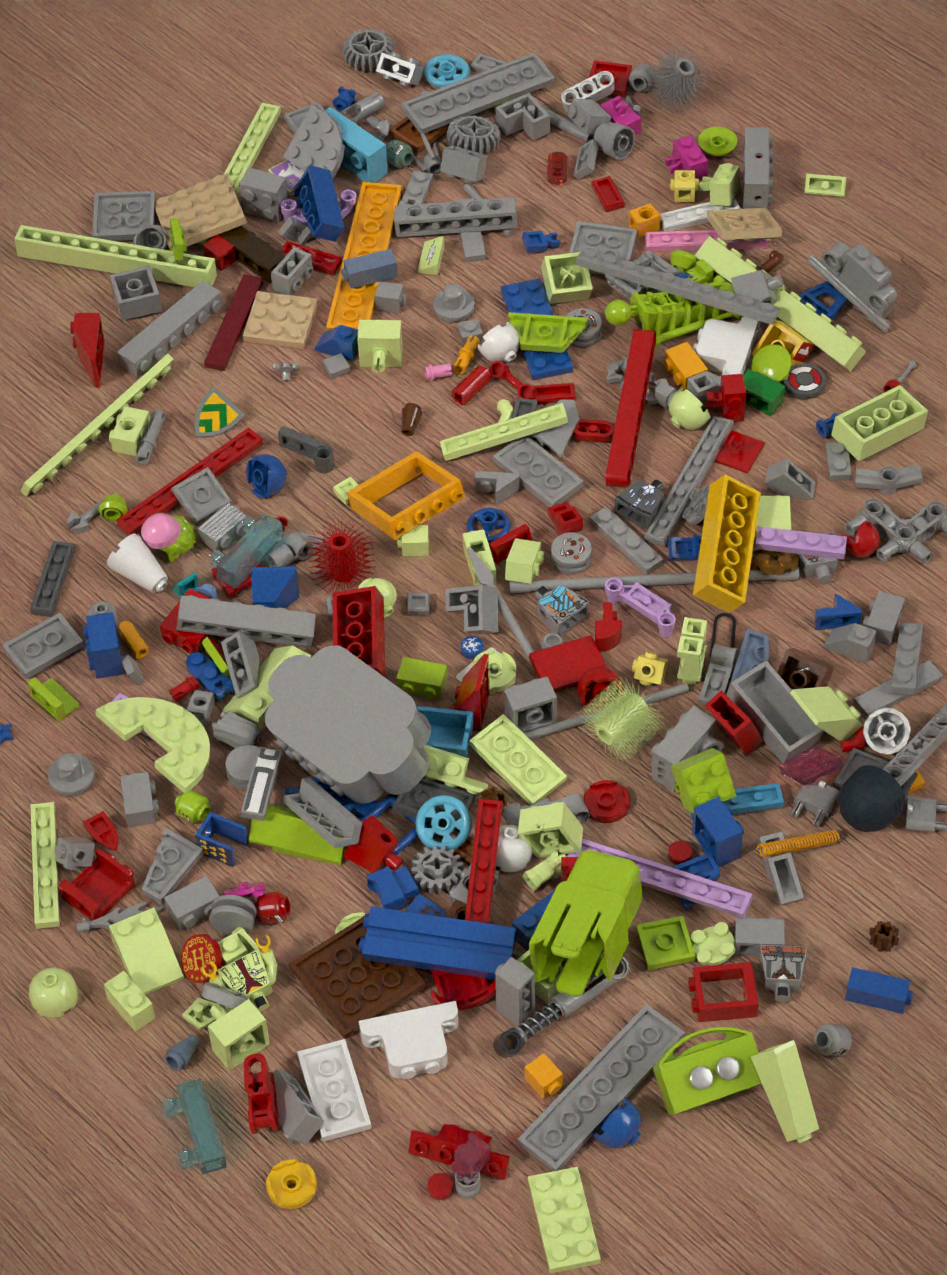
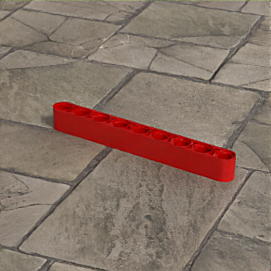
M633 330L606 469V486L629 487L656 347L655 330Z

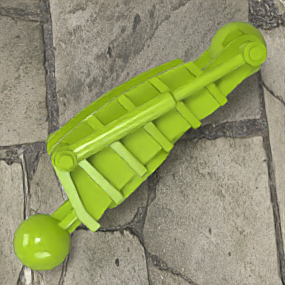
M721 275L716 276L712 283H703V285H711L714 288L731 291L735 294L733 284L726 282ZM663 291L654 294L652 292H647L646 294L634 292L630 298V305L624 300L616 299L611 301L605 309L606 319L612 325L622 326L633 317L636 323H642L643 330H655L656 347L661 342L703 328L706 321L710 319L723 320L732 316L741 319L743 317L739 314Z

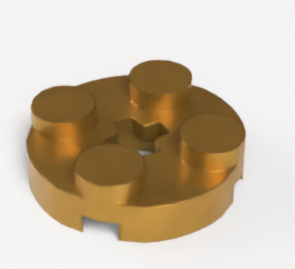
M758 550L754 555L755 568L757 566L760 567V571L765 574L782 575L785 574V570L791 569V572L798 568L799 555Z

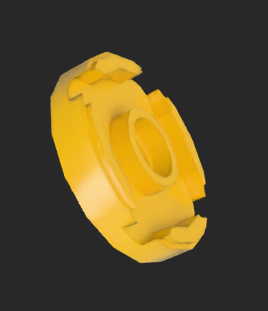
M296 1159L283 1160L274 1165L270 1170L271 1172L266 1179L267 1194L271 1201L280 1208L290 1210L301 1208L308 1204L315 1196L317 1190L316 1174L307 1163L304 1164ZM290 1184L296 1185L294 1188H288Z

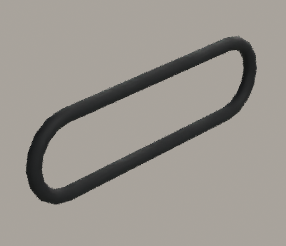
M721 613L715 617L711 654L715 644L717 620L722 616L730 617L733 620L731 648H734L736 619L733 615Z

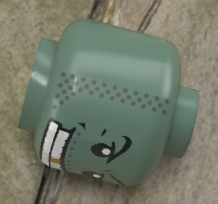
M392 140L386 145L388 164L402 169L412 162V148L408 144L400 140Z

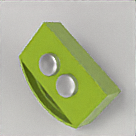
M714 1027L692 1032L673 1043L661 1055L656 1064L652 1066L668 1114H677L762 1084L751 1059V1056L759 1053L753 1034L738 1028ZM709 1033H724L726 1035L725 1040L699 1043L688 1048L679 1056L673 1054V1051L678 1046L694 1037Z

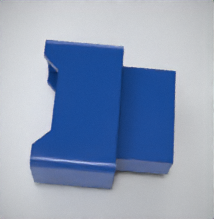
M406 866L392 872L389 867H385L366 875L367 886L370 891L377 893L381 900L382 908L400 910L406 907L405 900L419 895L418 887Z

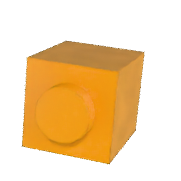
M544 1053L524 1067L525 1080L543 1100L550 1095H556L563 1086V1073Z

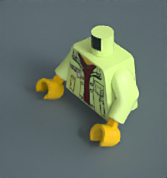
M267 934L265 935L268 941L264 945L259 944L257 937L255 939L256 945L262 949L261 953L257 949L218 970L214 963L209 962L212 966V971L208 974L203 967L200 969L203 975L210 977V983L224 986L248 996V999L259 1012L266 1010L270 1005L265 996L273 992L271 985L276 982L277 962L273 950L269 948L270 937Z

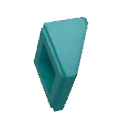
M194 572L177 583L172 588V591L181 599V595L184 596L189 588L195 590L196 587H199L197 574Z

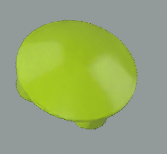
M767 345L754 355L751 362L752 371L777 382H783L789 376L791 356L784 347L780 345Z

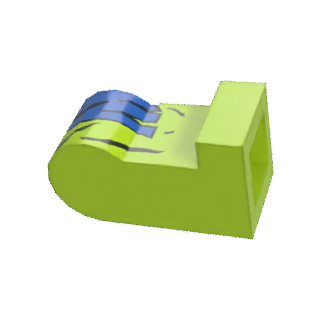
M701 259L696 262L694 268L686 271V273L678 274L677 277L691 279L700 284L706 282L709 284L713 282L714 270Z

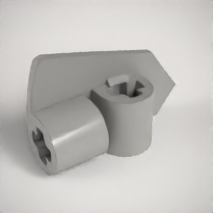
M559 400L555 404L563 403L569 423L528 435V437L542 448L545 445L549 446L559 457H562L579 421L574 400Z
M294 532L288 536L255 543V548L271 567H285L297 559L305 560L311 557V554L318 552V550L310 548L318 547L317 549H323L319 547L320 545L313 543L324 542L317 539V537L322 539L324 537Z

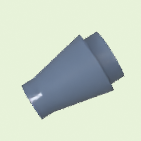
M189 1035L186 1039L168 1049L165 1055L166 1063L174 1070L185 1068L196 1049L200 1046L199 1040L195 1036Z

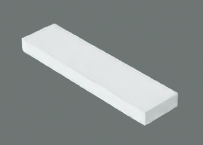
M734 198L731 206L711 205V202L661 213L660 224L664 232L708 223L709 221L706 218L707 210L741 208L736 198Z

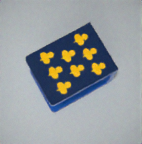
M210 812L195 834L196 845L203 848L205 856L234 867L233 848L213 840L211 837L216 833L247 846L249 844L247 828Z

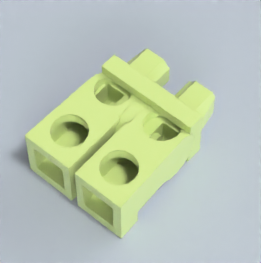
M684 618L677 657L681 658L677 678L683 679V683L696 685V681L700 682L707 645H705L707 620Z

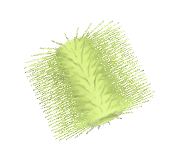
M633 685L632 694L630 691L628 693L625 688V691H619V694L614 690L612 698L605 694V698L601 697L603 701L598 698L600 703L594 704L593 708L589 706L596 715L593 714V717L590 715L589 717L593 720L587 723L596 727L592 731H595L597 734L587 735H598L605 743V754L606 744H608V747L609 745L611 746V754L613 750L612 745L614 748L619 746L625 748L624 746H627L628 749L632 748L635 750L630 745L632 740L637 745L639 744L636 742H643V739L646 741L644 736H647L641 729L644 730L646 728L649 731L648 729H651V727L647 723L650 724L652 722L654 724L651 719L655 715H649L651 713L648 712L650 709H648L647 705L653 704H646L642 697L639 696V686L638 695L633 693Z

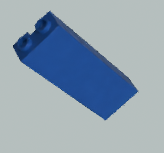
M370 907V913L365 914L363 928L367 929L365 937L360 939L359 952H362L363 959L367 961L496 979L495 971L498 966L503 962L506 963L511 957L513 958L516 928Z

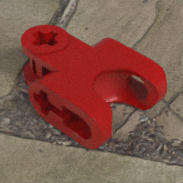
M254 1053L244 1059L243 1067L244 1086L248 1094L249 1127L252 1134H257L259 1129L271 1127L273 1131L278 1130L279 1122L274 1074L269 1072L268 1063L264 1055ZM256 1062L261 1063V1072L252 1073L251 1066Z

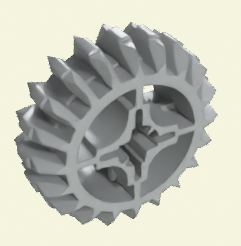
M365 28L363 31L358 29L357 33L352 32L351 36H347L343 44V56L346 64H349L350 68L355 67L356 71L361 69L363 73L366 70L372 73L373 70L377 69L382 53L390 55L391 51H395L391 37L386 32L382 33L381 29L375 31L374 28L371 30Z
M475 115L460 116L459 119H453V122H450L447 130V141H449L450 146L454 145L487 155L489 152H494V149L498 147L500 130L499 126L494 121H490L489 118L484 119L482 116L476 117Z

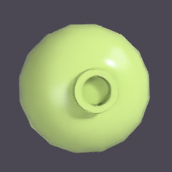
M680 388L670 400L669 413L672 416L670 421L677 428L683 427L686 430L699 429L710 420L711 416L707 410L705 412L702 411L701 406L703 404L687 389L683 391V388Z
M56 967L46 968L39 971L32 978L29 985V1000L32 1007L41 1016L48 1018L60 1017L64 1015L65 1011L72 1010L78 1001V987L72 975L66 970Z

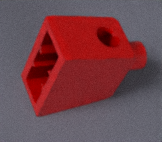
M373 815L362 821L358 844L349 845L343 856L372 873L386 866L395 871L403 863V860L394 854L399 843L398 839Z

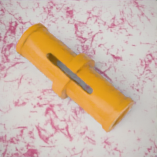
M472 335L469 336L464 347L459 350L458 358L452 367L456 373L459 374L462 368L460 374H464L468 364L475 358L474 353L478 348V344H480L478 337L474 336L473 338Z

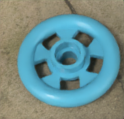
M452 54L433 57L424 67L426 80L439 88L466 79L470 74L468 63L463 58ZM440 64L438 69L434 67L435 65ZM456 70H462V74H456ZM438 74L439 78H435L433 75Z
M440 795L429 799L421 806L416 816L415 825L417 835L425 846L433 850V845H436L437 849H441L445 845L446 851L457 849L467 840L471 831L472 821L470 812L463 802L452 796ZM444 805L445 812L436 814L434 807ZM457 810L461 815V818L457 821L451 815V812ZM426 817L433 818L431 822L432 828H425ZM442 819L447 821V825L444 828L439 826V822ZM456 827L460 830V833L453 839L449 834ZM434 833L444 836L442 842L432 839Z

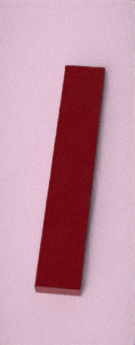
M243 274L204 361L205 368L225 371L250 315L257 291L261 290L263 278Z

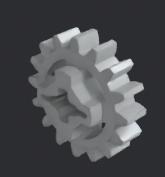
M433 845V850L429 851L425 847L424 854H416L417 860L412 861V877H414L416 884H420L422 891L429 888V894H432L434 890H438V893L442 894V889L450 892L451 885L457 886L459 884L458 879H460L463 872V862H461L460 855H454V849L446 851L445 845L441 849H437V846Z

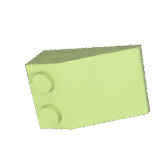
M827 686L793 689L790 692L814 724L839 741L848 740L864 725L859 719L861 714L852 705L848 706L846 703L848 698L839 689L835 691Z
M155 908L109 925L112 941L129 977L145 995L184 979Z

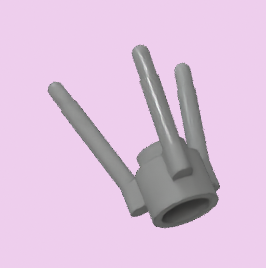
M421 133L429 154L424 157V164L414 155L413 161L421 167L423 172L426 173L428 171L433 175L440 172L442 162L437 144L433 143V153L425 134Z

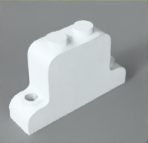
M745 316L742 317L738 324L710 319L706 321L703 329H699L697 338L699 342L694 344L693 350L707 367L708 371L721 373L722 375H744L759 331V321Z
M456 1001L361 1020L359 1021V1030L362 1043L368 1048L382 1047L384 1049L389 1073L394 1078L410 1079L419 1074L437 1073L448 1064L444 1034L452 1032L458 1027V1008Z

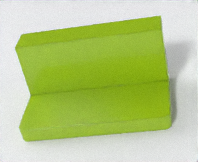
M35 677L28 681L30 695L58 722L79 708V703L54 679L50 678L43 684Z

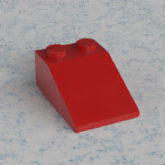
M75 313L74 322H70V332L74 334L73 348H77L78 357L95 387L100 388L105 345L100 313Z
M483 654L464 675L461 686H457L455 690L456 704L451 705V710L473 712V731L481 732L490 697L489 654Z

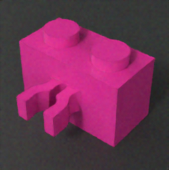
M620 96L600 105L611 116L610 122H617L632 128L635 135L641 133V117L626 102L622 101Z
M690 135L674 140L672 157L665 158V166H670L669 172L673 174L675 170H695V179L702 180L703 176L707 177L708 160L693 137Z

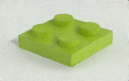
M684 916L636 925V932L647 970L695 961V953Z

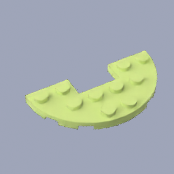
M135 697L109 702L96 709V716L124 741H127L141 731H145L169 752L155 761V768L184 794L190 791L202 779L203 772L207 765H209L210 760L209 738L202 723L185 708L162 699Z

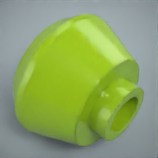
M674 250L670 253L671 265H674L682 273L696 265L697 259L693 254L682 250Z
M111 494L105 497L99 505L98 511L105 520L117 522V519L126 514L128 509L125 500L120 495Z

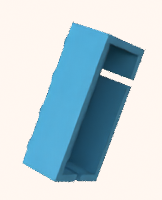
M417 706V710L425 715L431 726L430 738L425 745L468 758L470 750L469 740L472 739L473 712Z

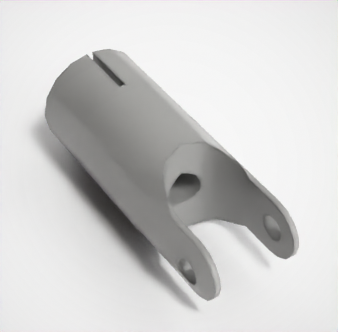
M374 92L344 109L341 114L343 116L349 113L357 114L356 117L351 119V121L357 123L385 106V102L379 92Z

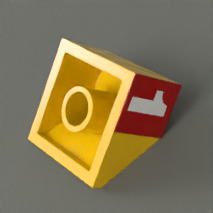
M775 320L773 325L769 324L751 355L754 356L761 348L767 345H780L789 352L791 366L803 363L815 344L785 322Z

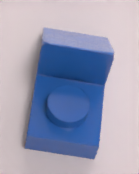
M835 594L834 608L816 610L815 630L835 629L854 623L860 625L862 610Z

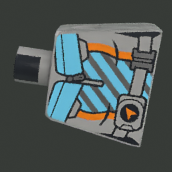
M563 585L557 586L552 591H549L545 586H541L535 593V596L539 599V617L552 633L562 636L589 616V601Z

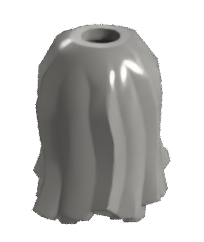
M223 711L220 715L221 719L213 722V736L216 741H223L234 748L243 745L256 746L259 741L260 729L258 725L238 716L233 711Z

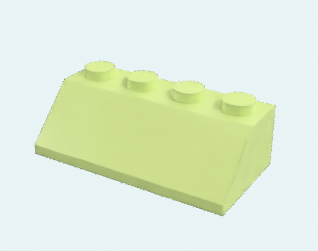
M293 645L275 648L259 666L257 688L241 698H237L235 695L222 712H235L238 716L257 724L261 733L266 727V711L274 701L268 690L271 675L287 658L295 655H306L311 658V655Z

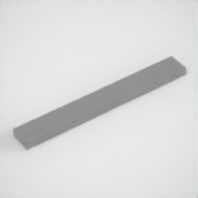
M713 416L644 536L645 542L666 546L668 539L682 518L684 510L691 501L690 495L695 488H699L734 426L733 420Z

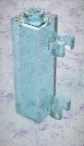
M264 514L257 522L248 515L242 520V523L245 524L242 529L246 534L225 556L216 549L210 554V557L213 558L211 565L217 568L219 580L234 588L241 584L251 573V567H256L283 538L282 523L278 519Z
M201 1078L187 1080L180 1085H176L179 1098L166 1099L162 1103L166 1117L175 1116L183 1111L193 1142L194 1150H184L178 1153L182 1169L190 1168L194 1164L199 1163L202 1175L227 1168L225 1155Z

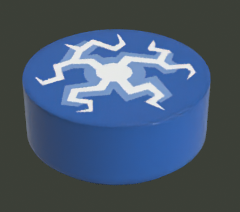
M468 636L462 640L461 653L466 658L474 659L483 652V642L479 637Z

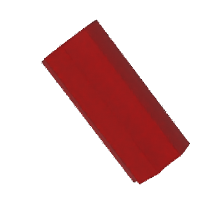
M482 365L477 366L451 391L454 401L460 405H465L491 380L490 371Z

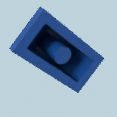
M339 325L323 333L315 346V351L332 356L342 353L346 360L354 361L359 352L358 329Z

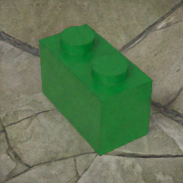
M748 369L743 375L746 389L745 404L772 416L784 401L785 385Z

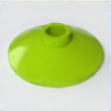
M724 127L707 128L698 137L700 149L713 156L730 154L736 149L738 143L735 133Z

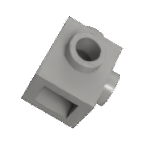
M58 837V843L55 847V860L63 864L64 868L70 870H77L78 866H92L95 843L84 837Z

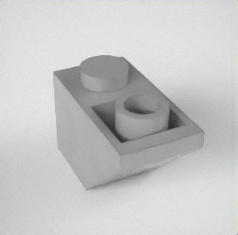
M705 371L688 378L687 390L703 404L701 408L706 406L707 392L720 393L721 377Z

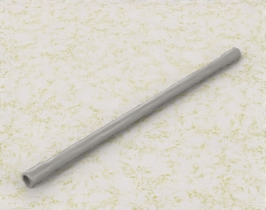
M799 567L791 572V569L785 570V574L782 575L765 574L760 569L750 570L748 581L799 580ZM696 573L532 580L531 584L509 580L510 594L530 593L537 591L541 586H545L549 591H552L559 585H563L570 590L605 588V582L609 578H618L622 581L623 585H634L636 582L642 586L694 584Z

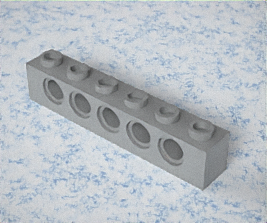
M516 197L395 206L394 224L396 236L409 237L517 228Z

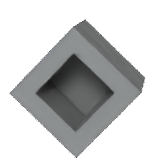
M379 281L375 293V310L400 314L401 308L406 305L407 300L403 284Z

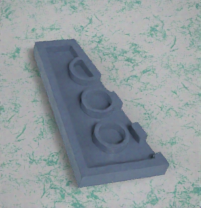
M746 629L730 683L764 661L769 660L768 635Z

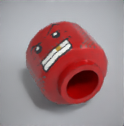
M279 891L258 896L257 903H254L257 910L256 917H259L263 924L283 922L286 920L287 915H290V901L287 896H284Z

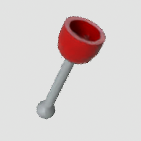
M910 361L908 368L898 380L891 379L884 385V393L899 386L911 369L916 368L917 363Z

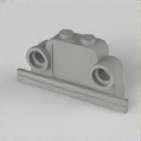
M838 242L822 254V261L814 254L809 257L807 262L880 330L884 333L888 331L891 325L885 318L892 313L897 300V292L889 284L892 279V273L889 268L862 244H856L850 249L845 243Z

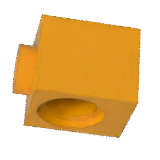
M651 203L629 211V227L637 229V238L645 236V232L659 231L661 215L658 210L654 209Z

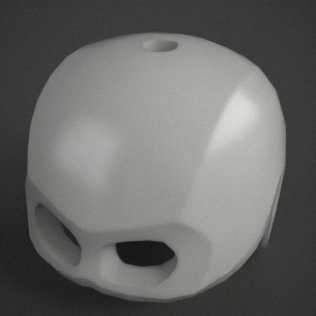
M149 225L135 235L134 245L166 250L168 248V234L160 225Z

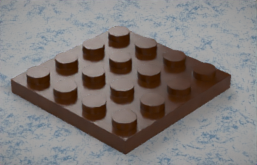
M364 917L289 963L291 971L344 1039L359 1031V1021L380 1017L426 988L425 982L413 967L363 959L362 952H359L361 937H365L367 929L363 928Z

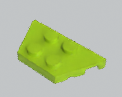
M508 313L509 322L519 334L521 350L563 353L588 326V318Z

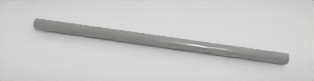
M687 683L645 695L646 697L643 700L646 704L654 703L689 692V687ZM587 713L534 729L524 734L530 740L592 721L587 718L589 715Z

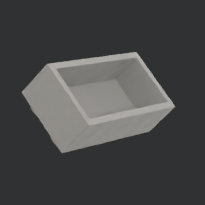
M766 660L731 682L726 695L751 719L763 741L784 765L818 743L824 730L814 724L790 694L792 690Z

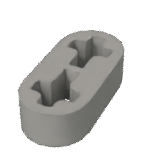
M205 983L202 991L204 998L233 1009L248 1000V996L215 983Z

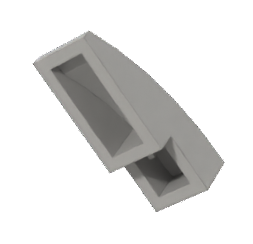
M778 832L759 837L757 845L784 840L783 833ZM791 852L762 857L766 872L780 905L804 899Z

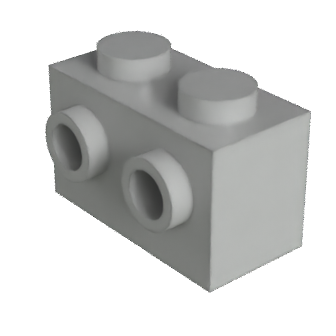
M392 51L390 55L381 54L376 72L384 74L383 78L394 81L395 78L399 79V84L411 87V84L419 85L424 70L423 66L418 65L419 61L408 58L407 61L401 59V54Z
M294 247L271 272L273 290L284 295H292L295 291H298L301 284L307 278H310L313 273L311 254Z

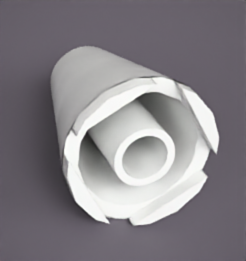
M132 534L118 544L120 549L117 553L112 551L107 565L111 570L152 593H160L166 588L168 584L167 575L139 535Z

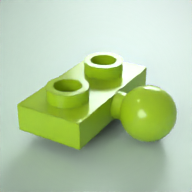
M170 218V238L172 243L170 251H173L175 261L183 260V253L187 252L184 227L179 225L178 218Z

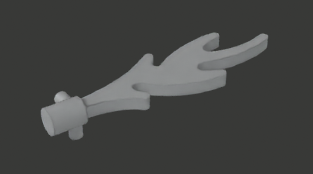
M147 902L135 904L121 913L120 907H117L109 914L90 922L87 921L86 917H83L82 922L76 923L77 933L84 932L88 934L91 928L110 929L109 925L111 924L109 922L114 924L144 912L139 910L146 908ZM163 906L155 909L157 914L164 911Z

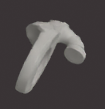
M372 116L367 118L368 123L381 132L374 135V137L382 141L390 132L389 129L392 128L390 127V121H381Z

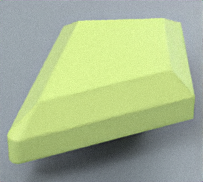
M197 998L182 1014V1017L199 1030H203L216 1021L215 1017L210 1013L212 1006L215 1005L218 1009L219 1007L217 1003ZM226 1007L229 1012L232 1010V1008Z

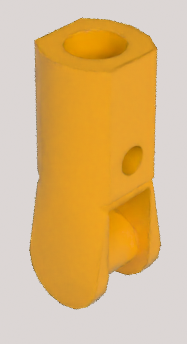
M129 621L121 622L119 625L120 637L135 658L141 659L148 655L149 647L139 633H137L133 624Z

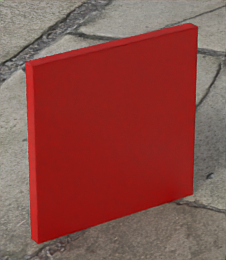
M731 430L714 462L748 473L765 442Z

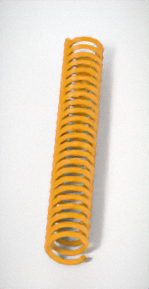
M832 830L759 844L757 849L759 848L760 855L765 858L836 844V834L838 839H840L837 831Z

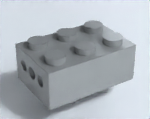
M695 706L688 712H684L678 724L667 731L663 741L656 743L651 751V778L675 792L674 784L676 782L670 765L711 748L721 752L724 748V743L715 738L717 719Z

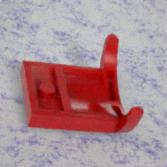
M431 970L439 994L437 995L434 991L430 992L436 1005L456 1001L458 1011L466 1010L486 1003L496 994V979L488 986L486 978Z

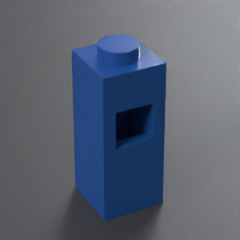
M852 967L845 1000L903 1014L905 1005L910 1006L913 991L909 990V980Z

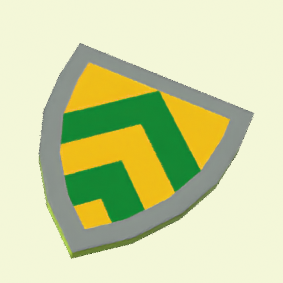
M213 386L203 397L196 411L194 423L195 436L209 437L221 434L233 427L245 414Z

